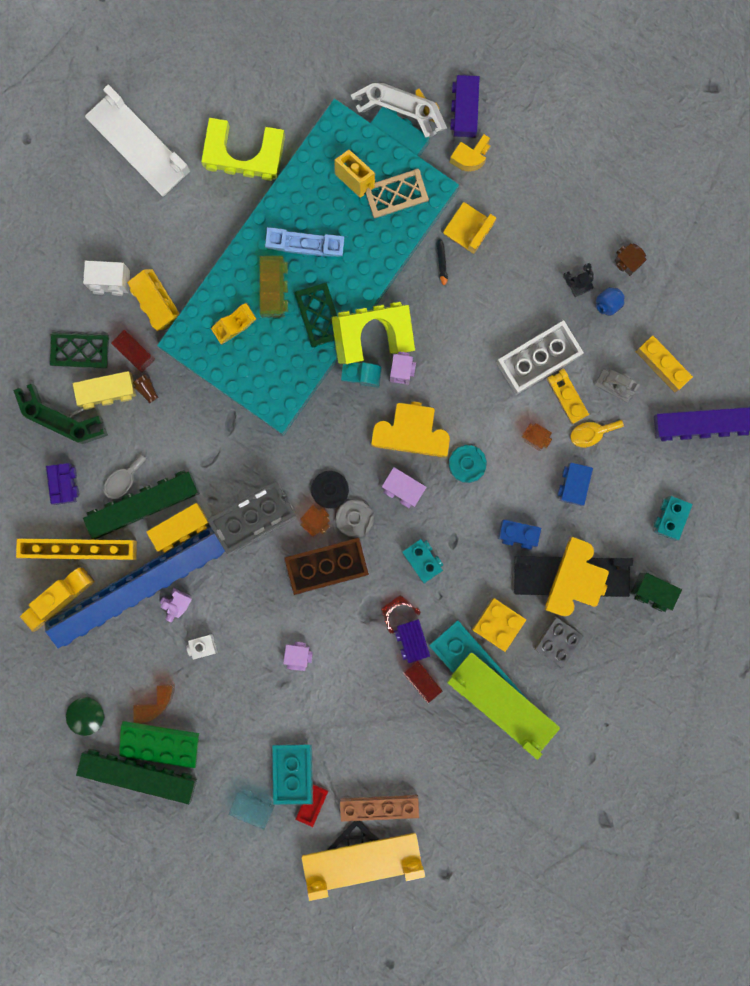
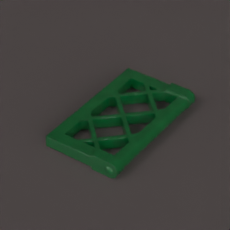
M327 282L294 292L311 347L315 348L335 341L334 334L330 335L327 333L332 323V318L329 319L321 315L325 305H327L331 316H337ZM318 291H324L325 301L315 297ZM305 295L311 297L307 307L303 305L301 298ZM313 299L323 303L319 313L309 309ZM307 311L317 315L313 325L309 323ZM319 317L329 321L325 332L315 327ZM313 329L323 334L321 339H314Z
M52 332L50 366L108 368L109 335ZM58 338L68 339L61 348L57 345ZM86 339L87 342L78 348L73 340ZM102 340V346L97 349L91 341ZM71 342L77 351L69 358L63 349ZM90 343L96 352L87 358L81 350ZM62 352L67 360L57 361V354ZM80 352L86 361L77 362L72 361V359ZM98 353L102 356L101 363L90 361Z

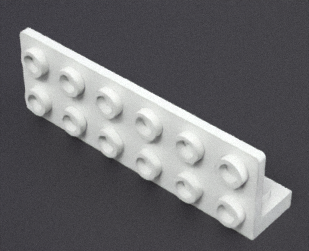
M108 84L103 89L106 96L85 117L163 197L190 170L187 164L175 152L172 153L125 105L122 98Z

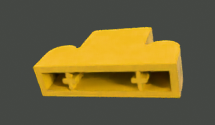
M411 402L410 404L398 403L393 426L386 421H380L374 426L371 447L447 458L450 436L442 429L432 432L434 408L422 406L420 402Z
M569 537L544 610L561 616H569L574 611L573 600L593 607L598 605L601 595L604 596L607 590L605 583L609 571L587 563V560H590L594 555V549L590 543Z
M79 567L64 580H57L29 604L30 608L20 618L32 632H36L45 622L52 619L95 581L83 567Z

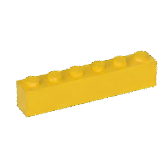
M17 539L16 558L136 560L137 541Z

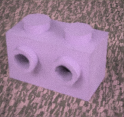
M398 352V354H394L390 382L409 385L410 376L414 377L416 363L412 362L413 357L409 356V353Z
M393 467L382 485L384 494L392 499L394 496L401 499L399 503L407 508H410V506L415 507L427 488Z

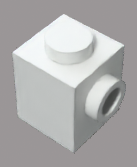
M213 634L189 640V645H186L188 655L192 656L193 660L218 653Z

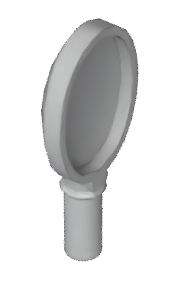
M141 454L127 470L120 469L113 472L104 484L105 495L111 499H119L125 496L133 485V474L145 462L146 458Z

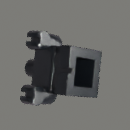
M590 263L583 266V270L586 272L577 275V277L570 278L571 273L569 271L567 274H563V278L571 288L574 297L587 293L594 288L592 284L594 273Z

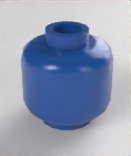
M609 287L596 298L597 310L601 314L614 315L624 306V294L618 288Z

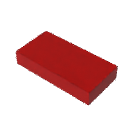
M313 784V804H302L295 820L313 827L328 794V790Z

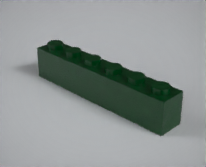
M185 470L174 474L175 478L168 480V478H164L157 482V486L152 488L150 485L141 488L139 490L140 493L134 496L130 493L123 496L122 501L118 503L112 501L105 504V508L102 510L93 509L87 512V516L83 517L91 539H98L200 494L192 473Z
M88 749V751H84L81 754L76 776L188 805L192 801L197 779L193 778L192 774H175L172 769H156L155 765L149 763L140 765L137 764L136 760L126 758L124 761L118 759V756L114 754L101 755L99 754L100 751L95 749Z

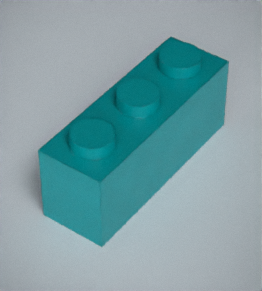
M382 106L371 122L372 125L419 157L429 144L430 138H425L422 129H416L412 126L413 123L410 120L400 118L396 111L389 108L387 109Z

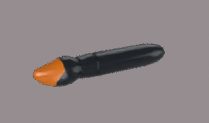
M439 239L437 242L439 278L442 285H445L448 281L445 247L443 241Z

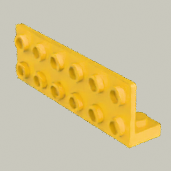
M416 833L302 855L309 901L329 897L327 890L399 875H404L406 881L425 877Z

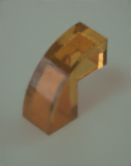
M175 684L157 685V704L133 705V723L144 724L162 714L173 698Z

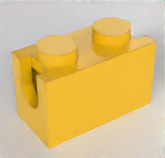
M348 150L335 159V175L360 198L364 196L368 188L371 190L375 188V173L353 152Z

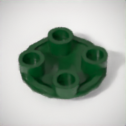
M90 697L79 698L73 701L66 712L68 727L75 734L81 736L92 735L97 732L105 720L101 705Z

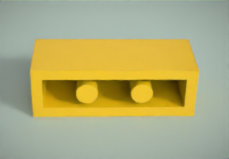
M153 269L142 270L127 282L130 292L139 301L140 308L149 317L151 326L157 331L169 328L180 313Z
M651 336L635 351L674 393L680 390L693 377L654 336Z
M195 503L146 532L157 552L163 551L166 553L174 548L173 545L179 541L183 543L190 539V535L194 532L198 534L207 529L206 525L209 522L199 503Z

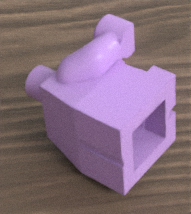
M174 587L171 591L172 598L162 597L160 604H162L161 608L168 613L165 620L173 622L175 617L179 618L187 610L192 600L190 595Z

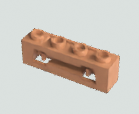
M418 795L341 798V822L419 818Z

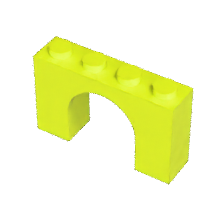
M209 118L201 161L206 170L212 172L223 170L231 175L242 173L243 176L249 178L260 176L267 181L278 178L285 140L284 130L265 127L262 148L258 155L251 160L239 161L232 158L226 150L230 128L228 121Z
M393 302L390 303V307L386 308L384 305L373 306V310L367 311V308L355 309L356 313L350 314L349 311L338 312V316L331 317L337 358L340 364L364 361L361 332L363 327L373 319L380 321L387 331L390 353L398 354V352L415 351L409 305Z

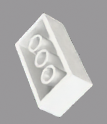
M563 320L497 360L496 364L515 395L581 357L584 352Z

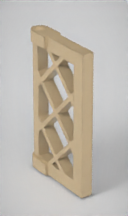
M419 168L376 182L375 188L382 187L378 197L372 195L371 189H367L365 193L374 219L429 201ZM415 176L416 183L412 185L404 180ZM397 181L401 182L396 191L386 187L388 184ZM403 183L413 188L409 197L398 193ZM384 189L394 194L390 204L380 199ZM414 190L421 193L422 197L410 199ZM396 195L407 200L404 203L392 205ZM379 201L387 205L388 208L378 211L376 205Z

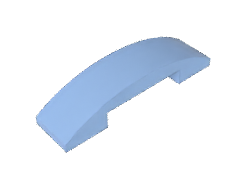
M267 227L266 248L305 255L343 256L344 236L327 234L321 236L287 232L285 229Z

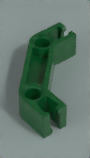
M33 384L26 385L31 393V401L25 402L22 395L24 392L21 388L13 390L22 415L37 424L80 444L108 436L105 428L100 429V432L92 434L89 430V427L94 424L104 423L100 416L78 422L42 405L37 388ZM31 406L36 407V412L33 415L29 414ZM79 429H84L85 431L82 438L77 437Z

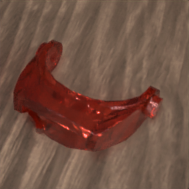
M399 595L381 608L387 630L390 634L395 633L389 624V615L394 608L406 605L411 607L418 616L421 613L418 607L414 608L402 595Z

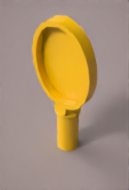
M622 420L603 426L594 422L582 423L573 429L570 439L577 447H590L598 443L604 433L622 428L624 424Z

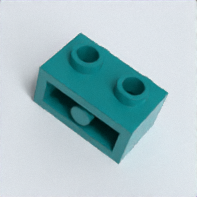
M673 496L663 499L660 506L662 513L660 517L657 516L653 525L655 528L654 533L675 541L680 540L693 504Z
M420 539L402 553L423 584H425L443 571L441 568L443 563L438 556L433 557L430 552L433 549L427 540L423 542Z

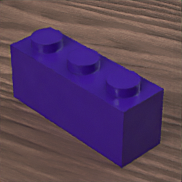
M457 75L456 82H452V93H455V100L451 102V112H455L454 119H451L450 130H454L453 137L476 138L480 76Z

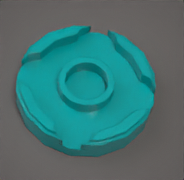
M472 445L458 447L452 452L449 459L451 474L456 480L463 483H472L480 479L484 475L487 466L485 454L479 448Z

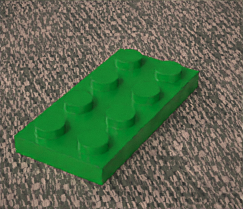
M122 721L119 756L195 768L197 764L199 733Z

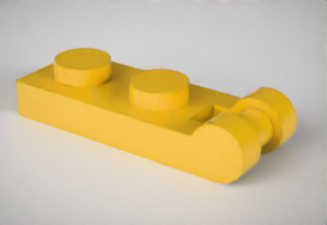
M564 368L559 370L558 374L547 377L549 385L571 424L589 416ZM562 380L565 385L559 388L557 382Z

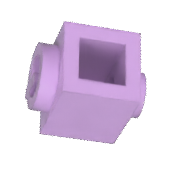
M295 642L294 645L287 644L284 664L287 665V669L305 671L308 663H312L313 652L310 651V647H307L304 642Z

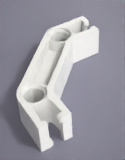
M372 83L351 94L353 100L361 101V96L367 94L370 100L364 106H360V104L356 106L359 113L381 105L418 120L425 138L432 137L437 134L436 132L447 129L436 103L390 85ZM377 88H379L381 91V95L379 98H377L375 95V90ZM425 106H428L430 109L428 116L423 112ZM430 119H433L438 127L433 132L429 124Z

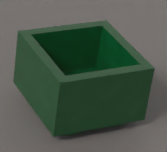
M639 573L630 594L635 596V600L646 604L649 602L652 604V608L660 612H666V610L673 611L682 589L649 573Z

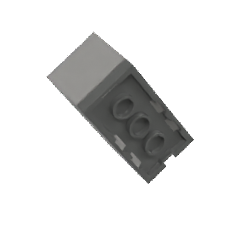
M277 481L208 519L226 554L232 555L298 517L289 502L285 503L286 495Z

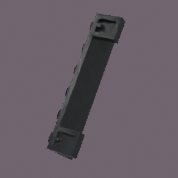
M515 556L514 594L549 595L562 557ZM591 558L587 560V563L609 571L605 583L607 590L604 597L630 596V566H633V558Z

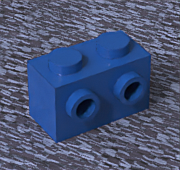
M569 463L568 467L564 466L562 477L565 479L564 484L559 486L557 495L560 496L559 501L584 506L593 468L575 463Z
M502 520L498 539L502 540V544L513 546L514 543L521 544V548L532 550V547H538L541 528Z

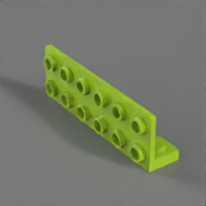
M472 652L446 681L537 760L543 755L541 751L560 730L557 724Z

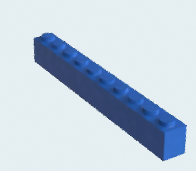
M209 527L45 622V632L57 648L67 646L77 637L86 635L94 627H99L108 619L119 616L127 608L134 607L139 601L153 596L158 590L169 587L174 581L186 577L189 572L203 567L208 561L219 558L225 550L212 527Z

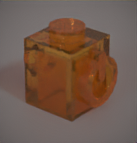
M530 423L522 438L525 439V443L541 451L543 447L547 449L551 443L552 438L550 436L552 432L537 423L534 425Z
M312 505L300 518L303 521L300 525L313 537L319 533L324 534L330 528L328 524L330 522L328 519L330 515L323 508L318 510Z

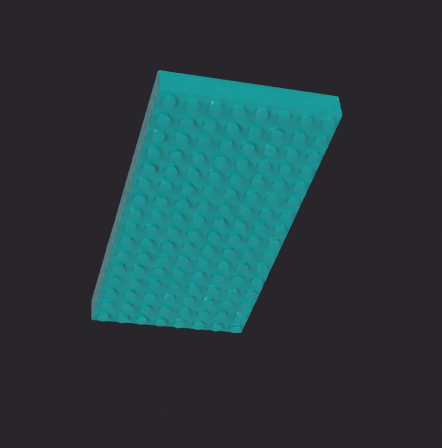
M334 98L157 346L284 436L338 360L335 341L315 348L311 347L294 292L327 282L337 316L338 312L349 311L352 314L356 313L355 309L367 308V311L373 310V306H377L458 192L459 184ZM350 150L375 173V183L419 168L429 201L374 219L366 193L360 198L335 175V159ZM412 176L404 181L415 185L416 178ZM397 181L386 185V187L396 191L401 182ZM403 183L398 193L409 197L413 188ZM382 187L372 189V195L378 197ZM384 189L380 199L390 204L394 194ZM414 190L410 199L422 197L421 193ZM396 195L392 205L395 206L407 200ZM379 201L376 205L378 211L388 208L387 205ZM267 227L285 229L287 232L325 236V234L344 236L343 256L305 255L266 248ZM323 290L316 293L315 297L323 301L326 300ZM305 295L301 298L303 305L307 307L311 297ZM313 299L309 309L319 313L323 303ZM247 303L256 320L246 330L224 344H220L211 328L221 318L231 315L242 304ZM325 305L321 315L331 319L329 307ZM307 311L309 323L313 325L317 315ZM319 317L315 327L325 332L329 321ZM332 323L327 331L330 335L334 334ZM315 329L312 330L314 339H321L323 334Z

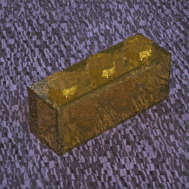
M260 256V315L262 318L285 317V312H288V300H285V293H288V281L284 280V273H288V262H284L283 256Z

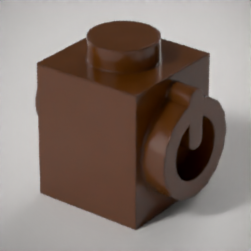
M630 243L627 247L623 245L616 252L618 256L614 261L620 271H625L631 276L647 259L645 258L646 253L641 247Z

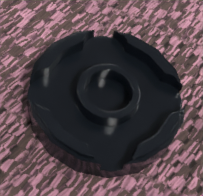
M324 471L313 480L311 494L315 502L321 507L327 509L337 508L346 501L349 494V485L345 477L340 473Z

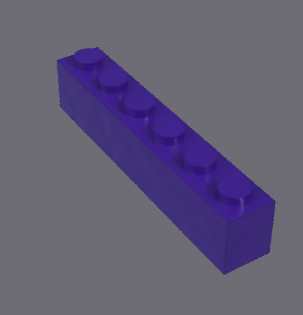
M750 407L654 415L655 439L661 438V442L673 441V437H680V440H690L692 436H699V439H707L715 434L722 438L730 437V433H737V436H747L750 432Z

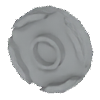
M347 501L337 511V527L347 537H362L373 526V512L363 501Z

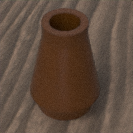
M146 374L133 382L134 388L149 404L159 398L150 377H147Z

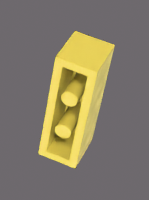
M127 371L73 383L77 406L87 410L95 408L94 405L102 403V406L113 404L115 400H121V402L132 400V397L137 396L132 373Z

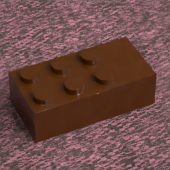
M359 538L284 557L294 595L369 575Z

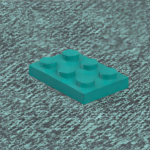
M312 744L272 745L273 805L313 804Z

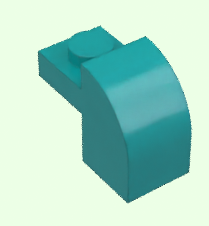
M364 362L343 364L341 381L379 388L382 367Z

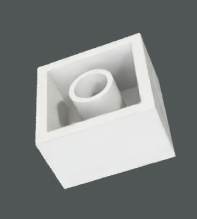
M85 261L83 284L90 291H93V294L103 295L104 292H112V295L122 296L123 293H129L127 282L130 280V270L124 263Z

